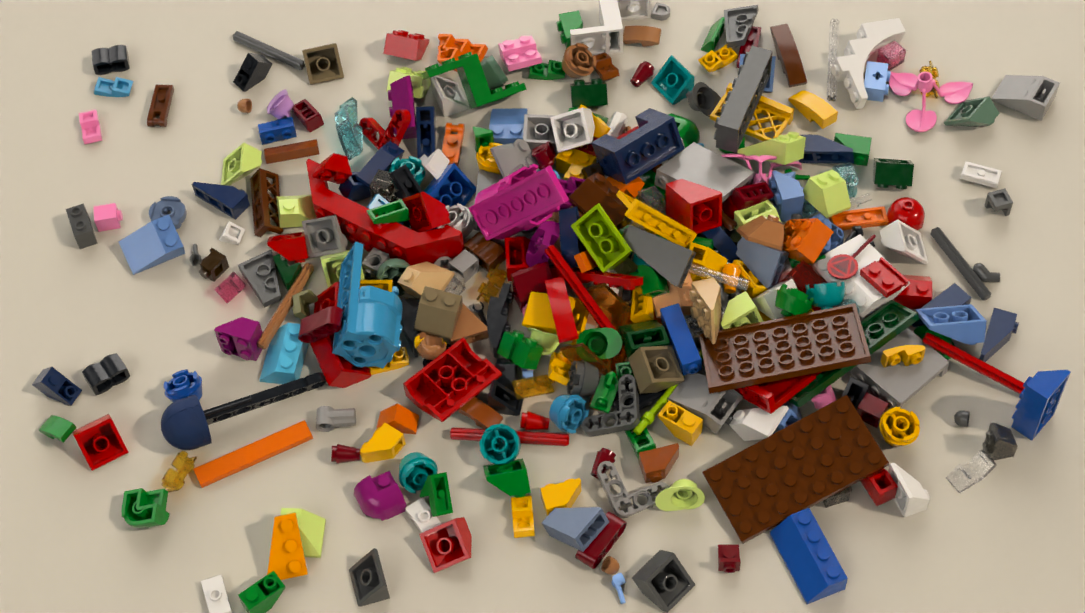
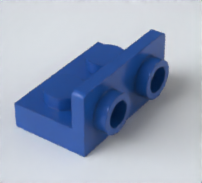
M292 117L258 124L262 145L297 137Z

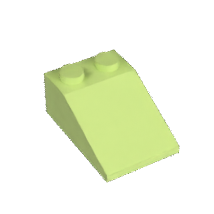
M788 132L786 135H779L776 138L738 149L737 153L747 156L772 155L776 156L777 159L766 161L786 165L804 158L806 137L799 136L797 132Z

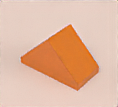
M397 403L380 412L377 428L387 423L401 433L416 434L419 415Z

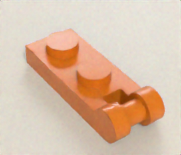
M446 123L442 153L449 159L448 165L453 163L457 167L459 165L465 131L464 124L452 125V123Z

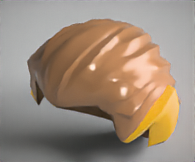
M420 332L415 337L414 347L419 356H422L424 359L434 360L446 351L447 343L445 341L443 343V338Z

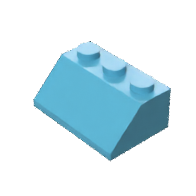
M287 323L279 327L269 344L259 379L260 382L285 384L300 379L309 343L301 342L298 339L300 324Z

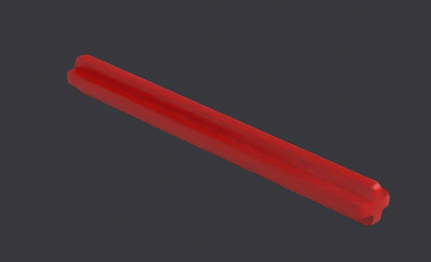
M554 245L548 246V249H545V253L600 328L615 329Z
M930 333L925 334L922 340L924 344L1019 394L1023 391L1024 383Z
M453 427L450 431V437L455 440L480 441L486 429ZM516 431L521 443L569 445L568 434Z

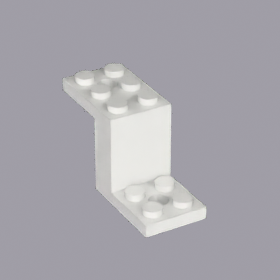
M599 0L600 26L570 30L571 46L577 43L584 44L589 47L587 50L591 52L592 56L604 52L607 54L623 53L622 22L651 18V0Z

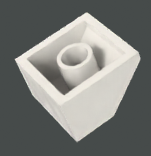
M582 107L550 117L558 153L591 144L593 141L595 124L591 109Z

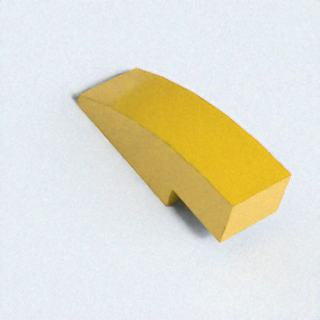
M802 90L788 99L810 123L815 121L822 129L837 121L838 111L813 93Z

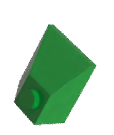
M523 458L514 460L509 464L483 466L486 480L509 496L519 498L526 496V493H531Z

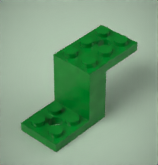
M471 52L458 56L459 60L455 61V58L441 62L442 66L440 67L438 63L425 68L426 72L421 73L425 80L457 69L471 109L527 90L525 83L519 84L517 81L505 85L504 90L500 87L490 91L477 54L472 55Z

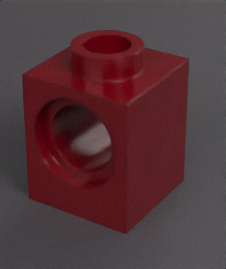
M866 393L857 408V412L863 422L878 428L880 419L887 411L889 403Z

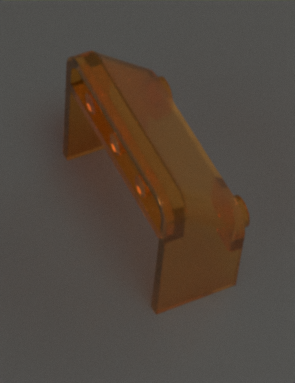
M606 283L586 288L617 331L618 326L634 324L630 320L631 307ZM583 343L559 349V352L570 362L585 360L597 367L599 374L604 376L610 371L615 372L617 376L615 363L625 362L627 358L623 343L619 354L609 359H600Z

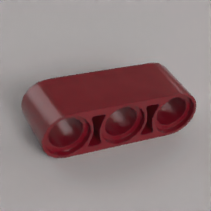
M330 306L303 318L300 324L298 339L304 343H314L339 332L342 326L343 309Z
M610 511L605 514L609 523L584 552L578 550L575 555L576 559L592 569L599 565L627 526L626 521Z

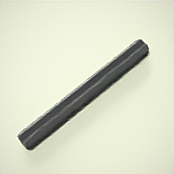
M239 31L233 34L234 41L298 70H302L305 67V62L297 57Z
M939 227L933 228L931 236L983 301L991 297L989 289Z

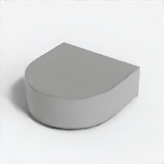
M656 2L651 18L660 21L667 20L670 17L669 6Z

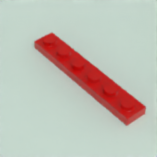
M549 265L553 278L562 276L555 265ZM571 268L581 283H590L591 281L594 285L608 284V287L612 288L624 286L625 290H634L635 286L643 285V277L612 272L603 273L598 270H589L581 273L579 268Z

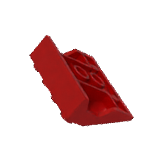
M463 337L409 378L403 385L407 398L419 409L443 422L488 387L493 380H497L502 376V372L489 360L481 359L475 354Z

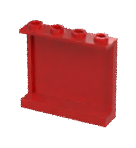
M821 372L734 390L744 396L743 399L772 414L815 380L816 376Z

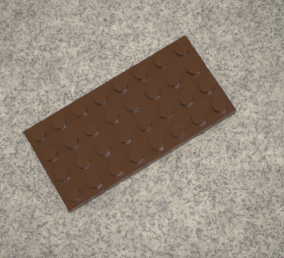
M856 303L719 330L715 344H712L709 338L705 337L704 333L699 334L710 394L871 362Z
M845 395L702 473L740 541L744 544L779 525L791 514L810 508L889 466V462L852 402Z

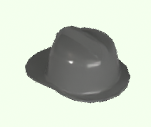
M704 82L696 83L693 89L686 94L689 106L695 111H701L708 117H710V114L721 100V97Z

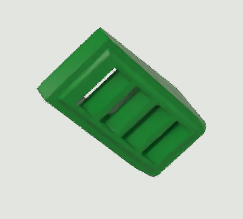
M402 199L367 210V214L374 224L410 220L409 209Z
M647 428L640 435H636L634 432L631 433L634 429L625 431L638 460L639 452L656 449V444Z

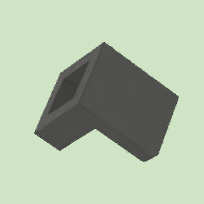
M1004 188L989 192L984 206L986 209L993 208L994 212L1002 210L1004 215L1008 216L1010 215L1013 201Z

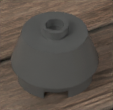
M585 360L573 361L569 369L572 372L570 381L567 384V393L579 395L582 398L594 395L600 381L598 368Z

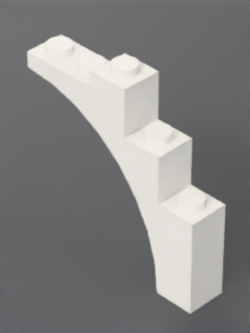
M899 18L861 24L857 32V39L848 41L844 49V56L836 57L831 66V72L837 82L844 81V86L848 89L850 99L856 109H862L868 99L863 78L866 61L878 50L888 45L900 43L906 32Z

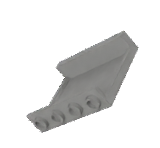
M693 142L657 169L654 185L666 190V183L685 179L722 192L723 202L732 195L734 188L751 185L755 172Z
M906 328L871 354V362L859 364L848 372L856 379L868 384L871 393L875 397H879L881 400L889 403L888 408L891 409L902 407L904 403L937 375L942 377L946 374L950 362L932 347L924 344L922 339L909 328ZM904 345H923L926 348L923 360L915 365L905 366L901 361L897 365H890L884 368L880 362L882 352L890 348Z

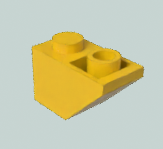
M691 242L689 249L697 253L690 268L722 278V269L727 264L728 259L709 247Z
M668 401L658 414V418L676 438L690 446L694 444L702 433L703 419L671 401Z
M384 423L374 431L372 438L362 445L360 449L362 461L369 463L393 459L406 444L404 434Z
M580 478L567 479L562 483L548 484L540 488L546 516L554 508L572 507L581 493Z

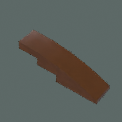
M788 24L770 27L777 57L781 61L789 88L807 84L801 58Z

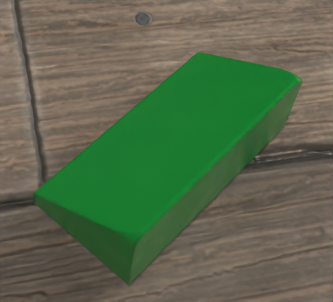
M721 17L712 25L701 47L702 51L710 52L715 50L724 31L725 17Z
M472 127L477 154L480 146L485 147L489 146V143H494L493 131Z

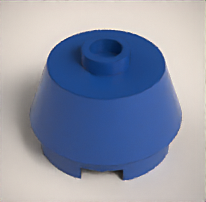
M187 369L172 374L173 379L169 382H164L165 396L172 402L194 394L200 400L203 395L202 378L196 371L193 373L188 372Z

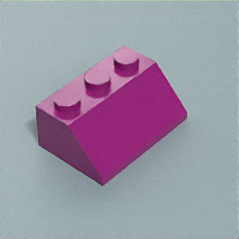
M408 75L391 83V90H388V99L392 101V107H389L390 118L398 109H407L411 114L410 124L402 139L417 138L413 86L411 77ZM394 128V134H395V136L397 135V130H396V128Z

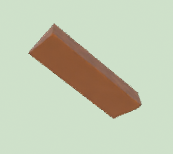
M317 139L264 149L266 164L319 154Z

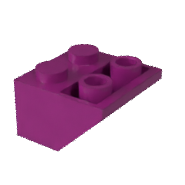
M240 317L214 329L223 353L227 355L233 354L244 360L257 361L263 350L257 346V341L263 333L260 322Z

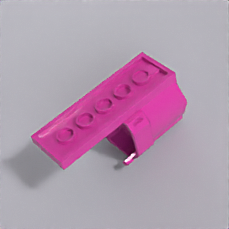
M534 163L529 167H522L477 194L475 204L469 207V210L486 241L492 238L504 240L523 230L527 231L552 217L553 212H558L560 205L569 200L551 165L538 172L535 171L538 169V165Z

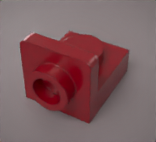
M718 545V571H724L725 573L740 571L739 545Z

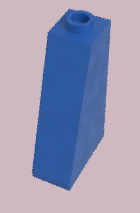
M679 303L661 308V323L668 336L669 346H673L683 376L695 374L702 370L701 357Z

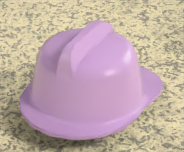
M286 89L280 91L267 107L268 114L277 119L291 116L290 111L294 103L288 96Z

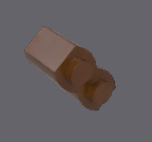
M480 231L464 243V249L474 253L479 259V265L488 272H492L506 260L505 248L500 243L493 242L492 239L486 241Z

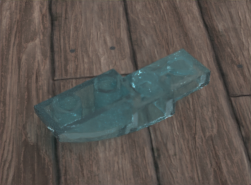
M351 97L340 105V110L335 113L338 137L348 160L359 156L363 152L362 127L358 125L357 100Z

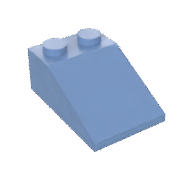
M527 108L492 109L489 129L493 131L494 143L504 145L514 143L517 139L523 140L524 114H527Z
M169 214L149 222L119 241L133 275L185 254L184 246Z
M972 304L915 310L929 330L968 345L985 342L987 321Z

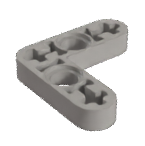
M603 461L597 468L599 481L614 513L620 518H627L655 506L656 503L652 501L651 495L656 493L658 488L661 490L669 488L666 483L657 482L628 495L613 463ZM603 467H606V469H611L609 476L611 479H613L614 477L616 479L611 480L606 484L605 481H608L609 478L606 473H601L603 471ZM613 484L620 487L621 491L617 495L609 491V487ZM637 496H646L648 503L646 505L638 504ZM630 499H632L633 505L627 508L626 513L623 510H619L621 503L627 506L631 503Z

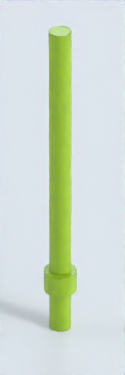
M701 349V350L699 351V355H700L701 361H702V360H703V355H702V349ZM678 384L669 387L650 411L644 413L640 423L633 430L636 435H640L647 425L650 426L653 423L655 416L668 402L669 396Z

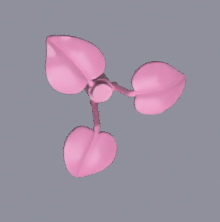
M891 72L889 86L892 92L899 96H908L912 90L916 91L917 88L922 92V111H910L906 116V124L915 132H926L932 129L937 121L934 111H925L926 93L930 92L934 87L939 96L944 97L947 103L959 104L968 98L973 83L949 82L943 84L939 89L936 81L932 80V74L929 72H921L918 77L912 73Z
M734 153L721 155L726 158L736 157L745 160L750 170L752 168L749 160L758 161L759 174H755L753 184L766 181L768 185L773 169L779 166H793L802 170V164L797 161L786 165L770 163L771 167L766 177V173H762V162L765 160H776V156H747Z

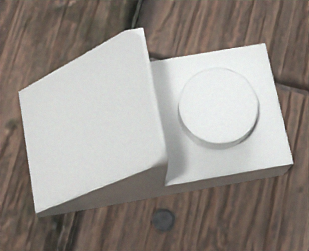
M437 149L429 157L424 154L419 158L436 180L440 178L450 162L440 149Z

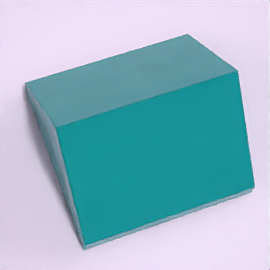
M671 55L651 84L672 105H675L687 98L686 94L693 89L694 76Z

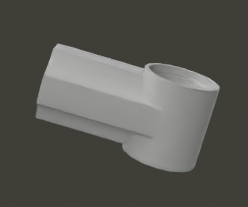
M321 406L317 409L316 428L321 432H330L334 427L356 426L355 408L333 409L330 406Z

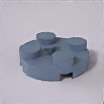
M174 196L160 198L161 201L154 202L150 206L149 217L151 221L166 216L164 213L171 211L169 215L175 229L181 227V223L184 222L187 215L185 205L179 198Z

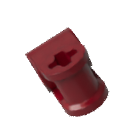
M550 142L532 149L531 154L539 164V170L554 164L556 154Z

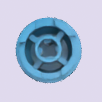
M579 395L558 396L550 407L549 416L551 421L564 433H576V429L580 424L582 425L583 420L589 414V410L586 409L585 405L586 401Z

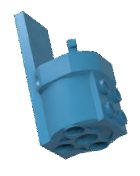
M355 242L341 263L337 307L343 309L344 314L341 330L334 333L332 353L342 356L356 367L384 368L388 362L392 361L393 354L398 352L401 347L399 337L402 332L400 322L402 321L403 305L397 296L399 289L396 286L392 287V292L374 286L360 287L363 244Z

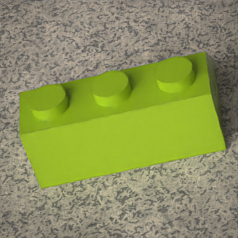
M600 203L571 225L603 273L616 268L632 252Z

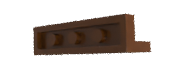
M259 168L250 178L254 233L258 237H262L267 231L281 234L283 228H280L276 197L280 196L278 174ZM266 177L273 180V184H272V185H271V183L266 179ZM268 190L274 195V199L268 194ZM269 205L275 209V213L269 208ZM270 219H272L277 224V226L271 225Z

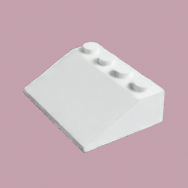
M858 235L824 254L826 258L818 260L812 267L827 283L837 282V286H841V282H845V297L843 300L848 305L856 303L858 314L864 320L887 302L893 300L906 287H901V290L886 298L860 275L862 268L874 261H879L883 257L870 243L854 258L858 263V271L852 278L839 280L833 278L828 273L827 263L832 257L839 254L852 256L867 241L861 235Z

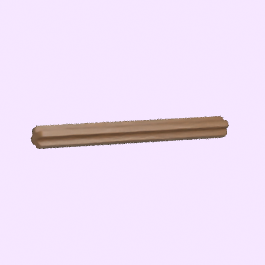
M304 264L258 339L257 346L264 350L270 344L293 306L292 296L302 291L313 273L314 266L312 264Z

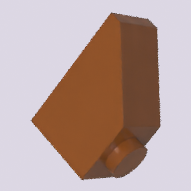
M678 443L639 452V465L645 483H656L666 478L679 457Z

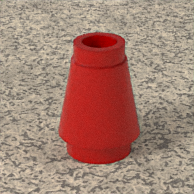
M529 411L527 413L522 412L520 428H523L524 431L548 430L550 418Z

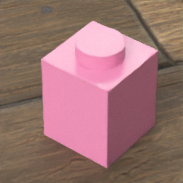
M116 203L93 207L94 222L99 232L121 228L120 221L123 220L122 211L118 210Z

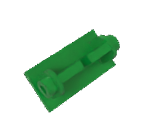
M610 371L606 376H601L590 404L591 408L609 414L618 390L615 372Z

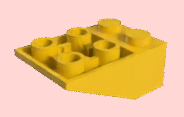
M531 292L522 326L557 335L548 294ZM568 296L579 336L585 330L589 312L579 299ZM577 339L571 340V345L575 346Z

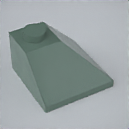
M989 96L962 102L945 120L944 124L946 126H989L995 122V118L1000 113Z

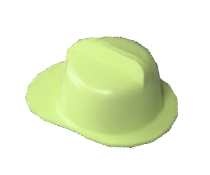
M531 327L527 329L531 333L530 338L538 341L537 344L544 348L542 352L544 356L554 352L559 344L572 343V341L559 343L558 335L542 332Z
M679 479L669 488L661 491L656 496L655 503L660 510L664 511L695 509L704 503L705 495L701 489L697 488V484L693 481Z

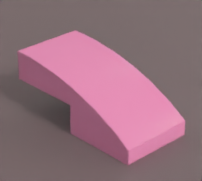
M97 110L79 113L84 144L102 141Z

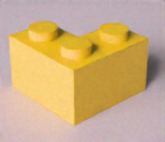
M577 149L558 153L555 157L556 171L565 174L564 180H568L571 176L585 179L581 170L584 167L596 164L595 156Z

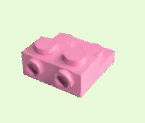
M521 36L519 39L505 40L503 43L498 44L500 56L508 71L542 63V58L532 36Z

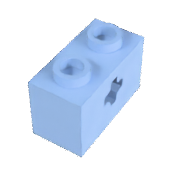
M867 61L864 77V87L868 95L867 100L883 102L884 95H888L889 84H886V81H890L891 71H888V63Z

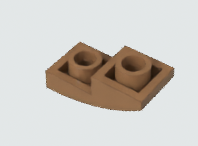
M625 26L623 42L624 44L641 43L642 46L659 45L662 30L650 26Z

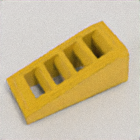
M641 286L636 287L632 293L630 320L634 323L654 320L652 297L639 296L643 294Z

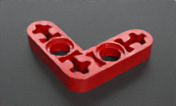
M407 109L396 110L386 131L373 118H362L359 122V128L378 150L389 141L399 146L410 124L411 114ZM394 128L397 130L396 137L394 136ZM377 132H378L379 135H380L379 140H377V138H376Z

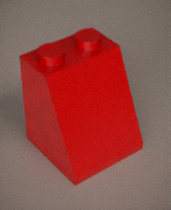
M685 179L666 183V216L691 229L696 234L722 226V192Z

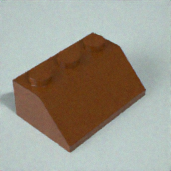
M599 173L587 177L569 196V201L584 214L600 203L618 230L629 225L632 221L625 216L628 208L616 195L619 188L613 186Z

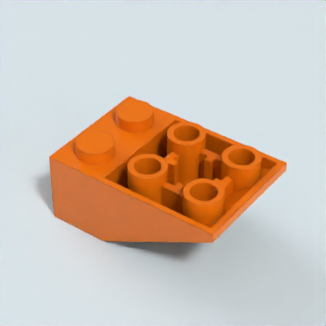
M818 218L790 219L784 224L782 250L789 252L788 257L803 263H814L834 231Z

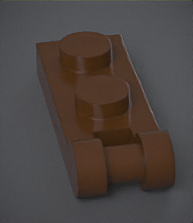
M155 85L147 117L148 127H154L155 125L160 127L167 126V117L174 93L173 85Z

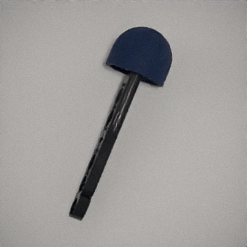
M322 372L314 373L305 378H300L204 411L197 396L194 394L179 399L166 408L161 418V431L166 441L175 448L181 450L197 449L212 443L208 425L319 388L326 384V379Z

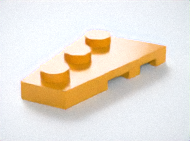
M296 512L275 516L267 575L274 571L280 580L308 574Z

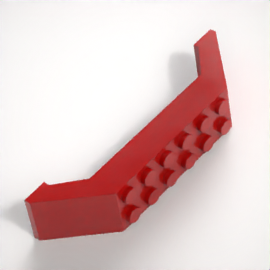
M311 159L306 161L316 218L336 215L342 234L353 245L355 242L361 243L368 252L374 247L389 254L390 259H403L410 266L426 261L434 264L443 256L453 260L464 250L462 232L447 224L444 228L416 232L397 222L374 224L367 214L368 208L329 190L327 181L313 178L312 174L320 164Z

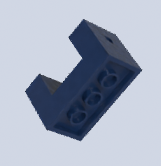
M649 108L635 116L639 128L621 139L605 134L591 142L604 175L627 184L682 151L684 146L673 116Z

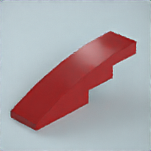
M563 276L545 280L559 343L579 339Z

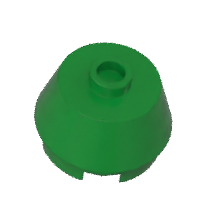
M782 284L780 289L777 290L775 307L781 310L780 314L789 317L807 313L812 308L813 298L807 299L809 295L795 288L786 289L788 285Z

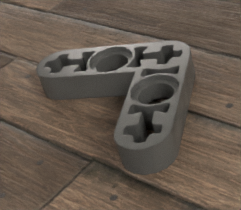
M623 375L618 381L619 411L593 415L583 420L581 426L588 436H599L631 430L640 423L638 386L632 375ZM627 382H631L629 384L630 392H628L627 388L625 387L627 385ZM633 398L634 401L631 405H624L626 399ZM632 416L633 418H631V422H627V420H629V417ZM615 419L613 426H606L608 420Z

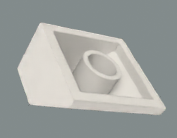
M898 219L879 230L881 243L885 248H889L898 254L925 265L928 263L919 231Z
M781 406L772 414L761 408L738 410L733 415V420L729 425L743 441L765 439L773 434L789 407Z
M891 463L888 473L898 486L894 500L903 517L905 518L927 510L930 501L928 491L923 489L921 484L901 467Z

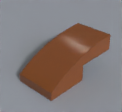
M607 53L595 55L597 63L594 69L603 81L620 76L619 70L612 64L611 57Z
M476 397L458 410L459 413L474 420L476 425L482 429L500 424L503 420V417Z

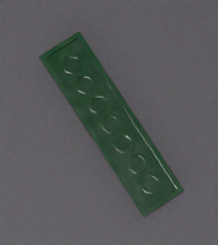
M890 300L864 319L861 324L870 355L919 320L918 313ZM857 365L821 372L816 376L815 380L788 401L800 408Z

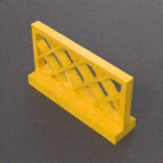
M732 83L728 84L725 94L710 114L711 120L716 121L717 117H720L717 116V113L721 112L722 105L726 104L727 94L733 89ZM761 96L753 114L755 120L749 123V126L757 124L759 129L753 131L748 127L745 134L761 141L772 139L765 136V133L771 131L775 134L773 138L778 137L786 126L791 124L794 109ZM762 113L767 117L758 119L757 114ZM773 120H778L783 123L775 126ZM770 122L771 127L762 129L760 123Z
M620 190L617 192V197L628 208L625 216L663 238L688 249L691 242L697 236L691 229L638 199H634Z

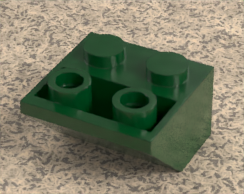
M602 78L591 79V82L587 83L584 80H574V83L570 84L572 107H580V105H608L607 84L605 81H602Z
M656 320L618 326L627 359L639 347L669 346L670 342L665 328Z

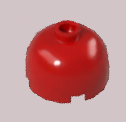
M909 197L894 201L888 209V225L898 219L915 230L921 229L925 218L922 205L917 200Z

